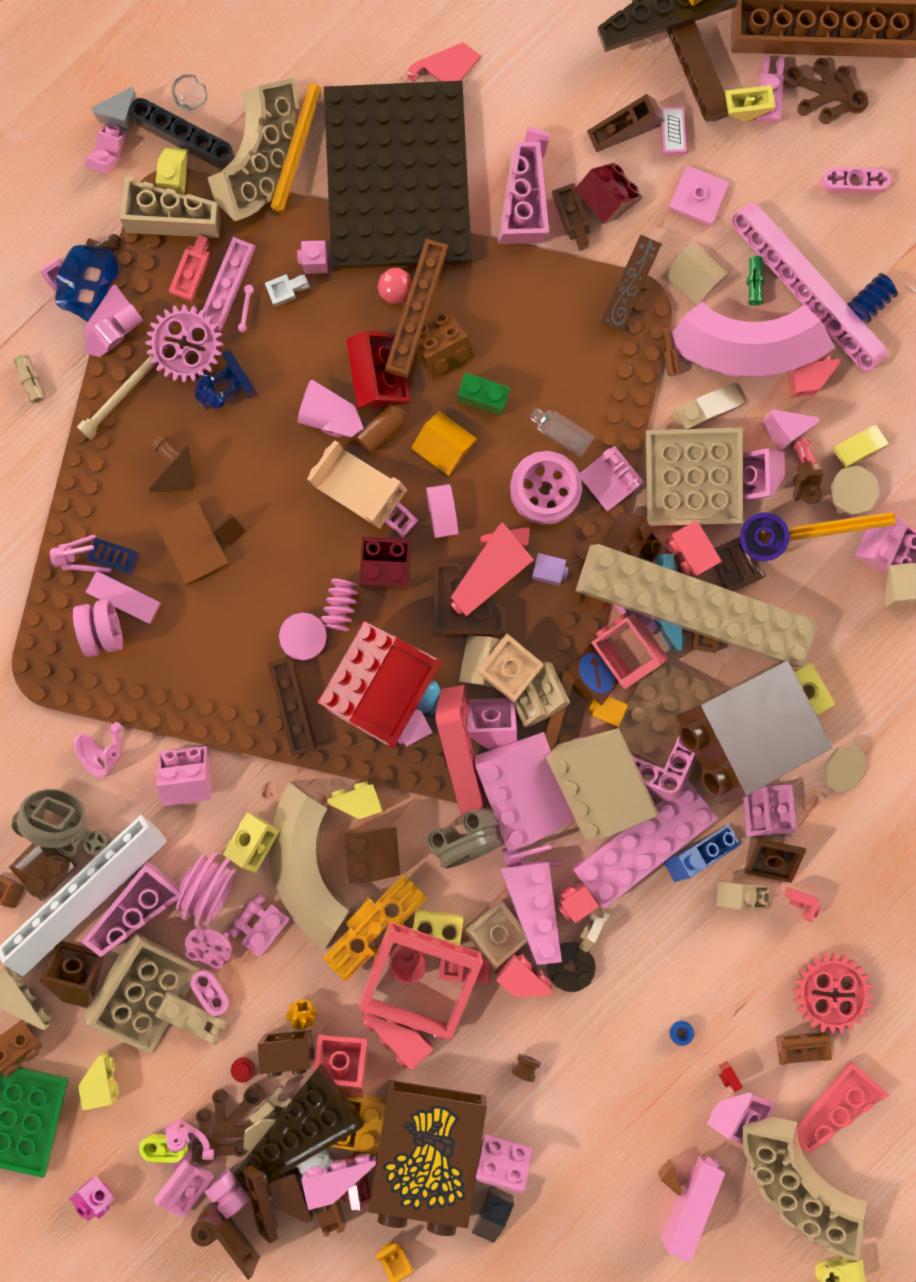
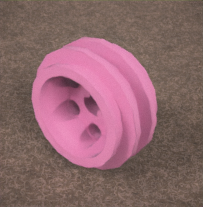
M551 451L535 452L524 458L515 468L510 483L511 501L518 513L528 521L541 525L555 524L569 517L577 507L582 493L581 475L574 463L564 455ZM537 469H544L545 473L542 476H538L535 472ZM556 471L562 475V478L559 480L553 477V473ZM525 481L532 482L533 486L531 489L524 487ZM542 486L550 488L548 495L540 493ZM561 488L567 490L568 494L566 496L559 495ZM531 498H535L538 502L536 506L529 501ZM554 502L556 507L548 509L547 504Z
M215 852L209 859L205 854H202L193 869H188L179 887L181 893L176 904V910H183L181 919L187 921L191 915L196 916L194 922L196 927H200L204 921H207L206 924L209 926L213 923L236 877L237 869H230L231 860L226 858L220 865L217 863L219 855Z

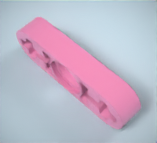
M830 168L821 179L823 189L827 192L879 194L884 192L891 182V176L886 170L866 168ZM853 175L859 176L862 184L854 186L850 182V177ZM830 176H834V180L838 181L832 184V181L828 179ZM877 177H880V181H883L881 186L875 181Z

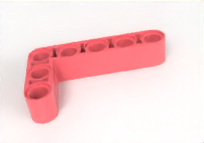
M466 685L441 689L436 709L437 728L462 817L467 811L487 808L466 725L469 708V696Z

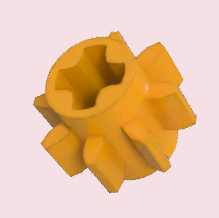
M299 999L294 1004H289L286 1021H291V1028L304 1031L308 1026H314L317 1009L312 1008L311 1001Z

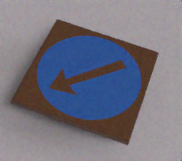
M592 643L588 645L568 670L576 678L573 686L584 697L593 696L600 705H603L619 684V681Z

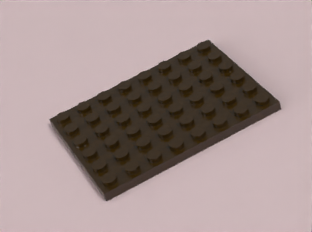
M463 81L324 86L332 269L418 265L426 239L449 245L444 264L472 263Z

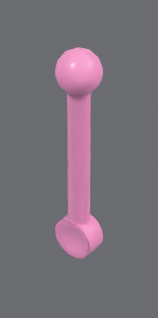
M252 285L244 287L246 297L241 324L238 325V330L242 333L247 330L245 324L250 295L254 293Z

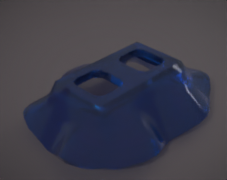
M73 246L68 251L56 274V305L62 310L69 311L88 322L109 292L111 283L118 277L119 267L114 252L110 248L99 246ZM91 267L101 271L98 281L85 279L87 268ZM82 289L94 292L91 303L78 301Z

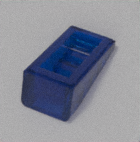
M96 537L94 538L92 544L94 549L89 551L87 560L131 576L133 575L140 556L139 552ZM99 544L103 545L100 557L96 558L95 555ZM109 547L112 550L108 560L105 561L104 558ZM116 551H120L116 564L112 563ZM128 554L124 567L120 566L124 555Z

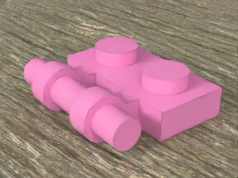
M258 893L253 900L250 899L246 904L247 908L242 915L235 918L232 922L233 926L228 933L236 938L243 931L247 936L241 943L261 957L291 917L273 903L267 910L262 908L261 905L266 898ZM254 914H257L261 918L252 928L247 923Z

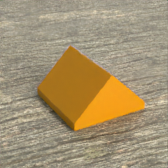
M439 411L425 423L411 449L449 477L477 441V438Z

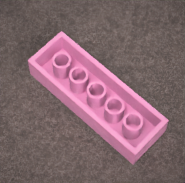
M688 780L679 799L670 802L660 798L654 803L659 813L656 817L614 834L571 868L603 909L718 819Z

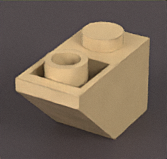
M718 881L716 906L739 910H768L770 885Z

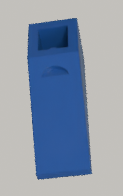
M727 824L679 850L665 860L664 864L674 882L682 881L693 877L740 846V843L730 825Z

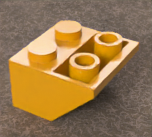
M363 1094V1098L345 1096L365 1123L360 1130L330 1147L378 1155L387 1098Z

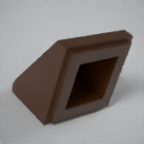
M232 514L227 515L213 526V530L225 544H230L245 531Z

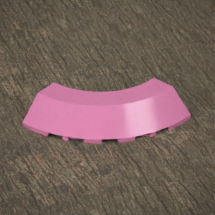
M701 302L682 318L671 334L673 348L677 349L678 355L687 361L691 360L701 365L705 370L711 369L731 377L756 376V378L773 377V374L787 371L791 373L804 365L815 363L835 349L821 320L805 305L778 319L764 322H744L724 317Z

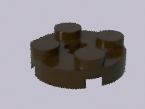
M576 942L560 944L562 962L547 964V973L553 984L566 992H577L588 987L595 975L596 966L593 956L589 951L585 952L578 948L579 943ZM570 960H573V963L578 965L574 973H569L568 970L564 969V965H568Z

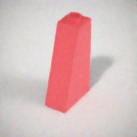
M503 522L498 526L451 596L453 599L451 606L459 615L462 613L466 616L534 560Z

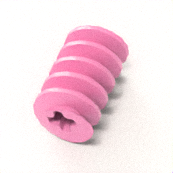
M331 579V583L336 588L328 590L334 597L326 598V602L332 606L324 607L323 610L329 615L322 616L321 620L327 624L323 625L325 627L348 632L350 629L344 623L352 622V619L346 615L355 611L349 607V604L357 603L351 596L359 594V591L354 589V586L358 584L341 579Z

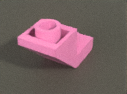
M105 125L97 132L96 149L86 158L85 167L108 174L117 166L128 137V132L121 130L116 125Z

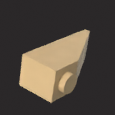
M733 383L676 408L671 416L678 429H697L745 403Z

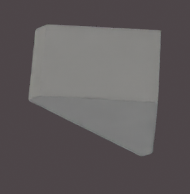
M130 87L91 109L98 122L116 125L121 129L130 131L134 119L130 111V105L138 97L133 87Z

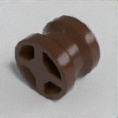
M519 1053L517 1056L518 1063L517 1066L513 1067L512 1074L523 1080L534 1082L536 1078L535 1071L540 1068L541 1062L528 1055Z

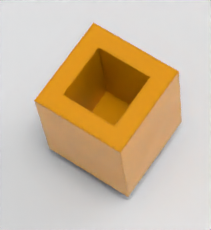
M593 697L589 706V710L592 711L590 716L611 726L619 727L628 705L611 697H608L603 705H600Z

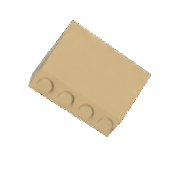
M619 728L558 744L546 757L586 842L609 837L659 814Z
M134 931L82 1015L88 1027L151 1054L169 1025V1022L155 1016L165 994L169 992L184 999L191 989L193 975L202 969L158 941Z

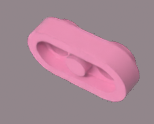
M202 969L197 971L191 979L193 992L208 1014L212 1016L222 1015L229 1006L228 995L210 970ZM200 978H207L208 985H202ZM219 998L222 1002L221 1005H214L213 999Z

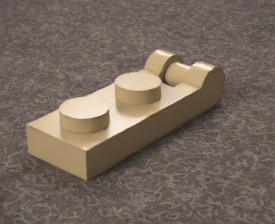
M169 992L165 994L155 1013L156 1017L204 1038L209 1043L215 1045L220 1039L219 1034L221 1030L225 1029L228 1023L226 1019L220 1016H212L205 1009ZM207 1021L213 1024L211 1030L204 1028Z

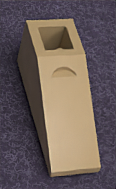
M8 967L0 970V1009L42 1030L52 1025L50 1013L37 1002L35 991L31 987L26 986L22 980L24 977Z

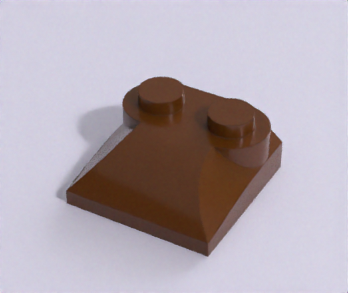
M32 843L9 868L26 886L27 891L32 896L37 897L40 901H44L78 865L69 856L61 854L57 848H47Z

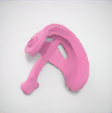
M115 722L109 728L113 735V745L107 746L105 750L100 749L92 738L84 733L79 734L74 740V748L81 764L90 774L97 778L110 776L117 760L121 756L119 753L121 746V735L119 732L123 727L118 722ZM99 758L104 762L105 768L97 761Z
M182 1118L166 1125V1141L170 1151L179 1152L186 1147V1144L188 1145L187 1154L180 1161L173 1163L175 1171L184 1160L192 1164L195 1138L203 1145L202 1159H214V1149H210L209 1142L202 1132L183 1121Z

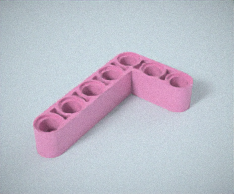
M679 736L664 769L635 757L633 759L642 777L645 775L654 777L651 781H644L649 794L671 802L679 799L697 757L694 752L689 751L683 746ZM677 763H683L686 765L683 769H677L674 767V765ZM667 784L676 785L674 790H667L664 787Z

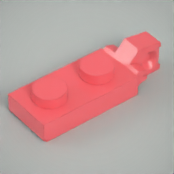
M198 235L195 245H189L188 249H185L169 289L171 295L189 302L193 301L209 261L210 252H207L210 241H208L207 237Z

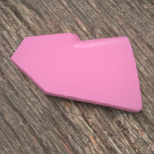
M115 284L84 327L85 354L102 357L124 339L125 334L143 322L142 317Z
M310 380L299 410L298 423L321 429L322 432L335 437H342L343 435L352 438L364 429L353 404L317 382Z

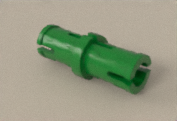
M761 256L749 258V277L746 279V284L749 286L748 304L751 306L763 304L765 277L763 276L764 261Z

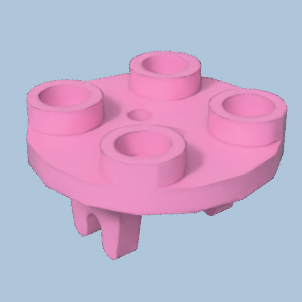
M202 924L201 928H196L187 935L185 939L186 956L193 961L198 960L204 964H209L213 968L220 969L224 963L228 962L232 955V946L228 941L230 934L225 932L222 935L212 929H207V926Z

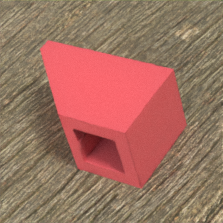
M823 357L811 365H804L795 369L794 372L788 373L791 398L815 395L838 367L840 360Z

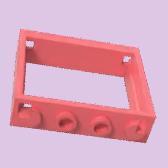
M389 922L359 998V1010L368 1016L376 1015L385 1018L392 1024L400 1023L414 1031H424L430 1033L435 1038L451 1040L483 964L482 953ZM393 942L470 968L448 1023L372 998Z

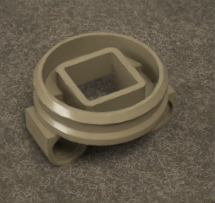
M44 789L28 795L22 801L19 810L12 819V829L17 835L25 837L28 841L38 846L57 848L61 854L69 857L76 854L83 844L84 836L89 830L84 828L86 810L83 804L72 794L58 789ZM45 809L65 817L59 827L42 820Z
M480 808L467 811L464 814L462 822L467 836L460 838L458 831L454 827L440 828L429 833L428 844L432 854H436V857L440 859V866L442 868L449 869L470 862L500 846L501 840L498 839L497 829L494 827L498 824L490 809Z

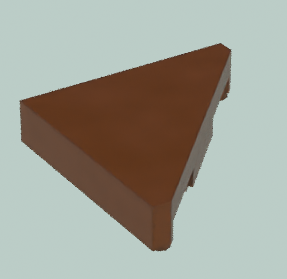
M185 446L182 452L162 472L159 478L150 486L149 492L194 490L189 446Z

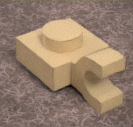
M595 909L587 915L590 925L586 924L580 932L579 937L582 940L578 948L587 952L595 944L604 922L610 914L605 912L599 918L595 915Z
M281 1084L273 1096H270L252 1112L249 1119L256 1123L260 1119L272 1118L275 1114L273 1111L275 1107H286L293 1099L292 1096L286 1100L280 1099L279 1094L285 1089Z

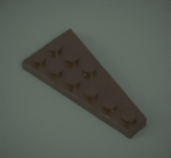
M632 0L630 5L623 10H619L599 25L597 33L604 51L607 52L735 8L737 1L702 0L692 6L689 0Z
M321 1063L235 1171L234 1176L247 1192L244 1168L253 1165L256 1169L265 1173L269 1182L363 1127L365 1122Z

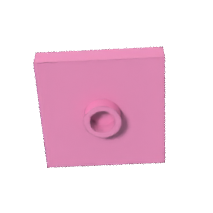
M686 165L668 210L711 227L729 182Z

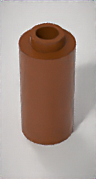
M390 404L356 435L357 440L372 454L406 423L404 418L406 413L399 405L394 407Z

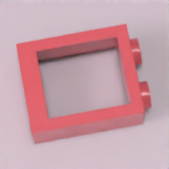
M636 612L629 616L626 613L622 614L614 620L615 626L611 629L605 626L595 633L598 638L591 642L624 689L669 659ZM627 624H629L652 657L632 672L607 639Z

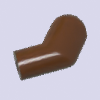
M111 234L100 242L88 238L85 249L108 256L119 248L121 239L116 234Z

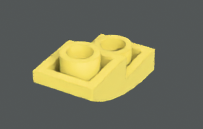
M875 425L835 446L833 450L843 466L847 468L863 461L867 456L883 450L889 444Z

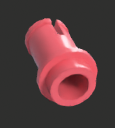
M807 437L795 441L793 449L797 450L801 463L811 461L815 465L817 461L810 446L812 442L808 441Z

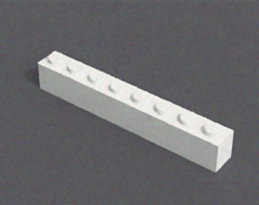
M143 815L134 820L0 945L2 964L22 977L29 970L33 969L45 955L51 952L61 940L69 935L76 926L86 919L102 902L107 900L153 854L162 848L167 841L160 829Z

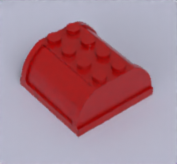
M361 621L359 632L322 696H318L316 702L326 707L327 711L389 747L394 748L441 666L442 661L365 621Z

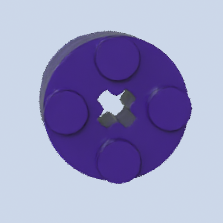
M767 512L751 516L744 523L740 533V542L744 552L750 558L761 562L772 561L781 556L786 550L790 539L787 524L777 515ZM761 531L771 534L772 538L768 539L767 544H764L761 540L758 541L757 537L761 536Z

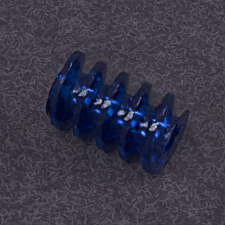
M879 273L878 277H874L871 283H868L865 289H862L857 296H854L847 305L861 320L870 323L872 320L871 316L876 317L878 310H883L885 304L892 302L891 297L896 298L898 296V291L887 275Z

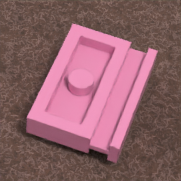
M184 1160L154 1199L157 1206H163L166 1210L184 1218L214 1179L212 1172Z

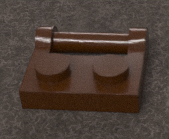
M740 537L714 548L722 561L715 566V569L725 589L734 592L767 577L764 570L761 571L757 561L750 558L744 552ZM734 547H740L753 575L747 576Z

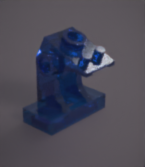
M230 349L222 354L227 362V366L221 372L212 377L209 374L203 376L201 374L197 380L194 394L197 401L203 404L206 410L212 407L215 410L221 408L226 404V400L242 390L245 391L249 399L258 395ZM226 379L231 387L218 394L214 386Z

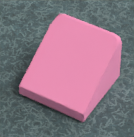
M528 127L524 142H540L541 155L544 158L549 144L550 133Z
M59 257L39 269L53 291L73 279Z

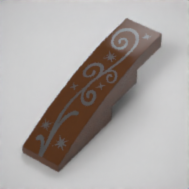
M640 234L600 322L601 325L622 333L662 243Z

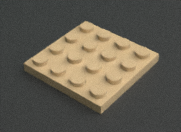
M743 428L646 430L647 522L650 526L689 525L696 520L700 525L743 523Z

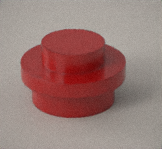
M246 1057L236 1059L230 1069L233 1079L241 1083L251 1080L255 1074L253 1061Z

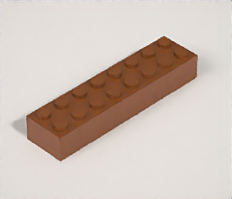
M736 0V7L732 8L731 53L915 58L916 0Z

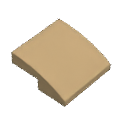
M545 662L530 684L513 703L524 727H529L560 711L570 704V701L552 663Z

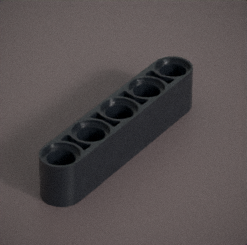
M137 98L131 103L130 111L137 125L181 149H188L192 155L221 170L226 168L234 159L235 155L231 145L217 136L147 99ZM141 111H147L146 114L141 116L139 115ZM162 121H167L166 125L158 126ZM188 132L186 136L179 137L180 133ZM203 142L208 143V145L204 148L199 147V145ZM222 153L229 154L226 158H219Z

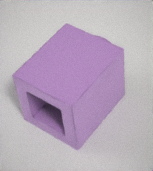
M538 553L531 579L559 586L561 580L566 581L569 567L565 566L566 560Z

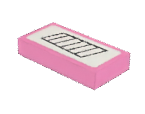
M684 107L661 108V113L665 121L660 123L662 156L686 155Z

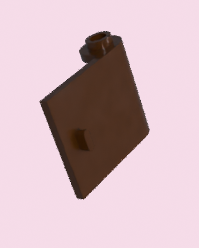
M208 1203L204 1206L192 1227L191 1238L193 1242L198 1246L205 1247L218 1239L247 1280H249L256 1269L260 1258L259 1254L231 1217L228 1219L223 1217L217 1209L218 1203Z

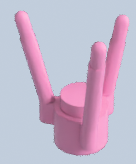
M95 535L84 537L68 544H62L50 550L53 566H61L63 571L82 570L107 573L112 571L111 568L71 564L75 559L74 554L94 549L93 545L72 549V547L94 540L96 538Z
M551 845L523 851L522 847L509 852L507 848L502 849L507 868L549 863V866L562 865L563 863L562 861L521 862L525 861V856L550 850L552 848Z

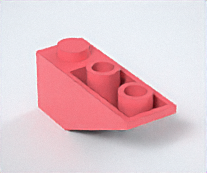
M362 1013L364 1025L371 1032L375 1030L380 1035V1043L387 1050L391 1048L397 1054L395 1059L403 1068L407 1066L412 1071L433 1051V1045L421 1031H414L400 1023L392 1024L385 1018L376 1015L368 1016Z

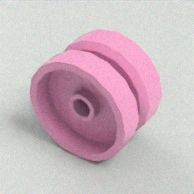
M110 599L96 601L94 608L89 604L74 607V628L79 646L85 657L90 658L101 655L103 648L109 653L122 650L123 637L120 621L114 604Z

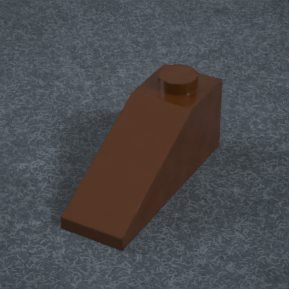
M645 94L590 128L587 132L595 151L599 152L643 134L665 121L656 99Z

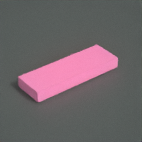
M96 571L86 590V593L100 600L110 599L114 607L149 624L153 622L162 604Z

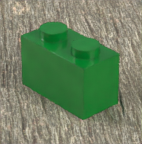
M465 372L457 394V402L502 417L510 394V387Z

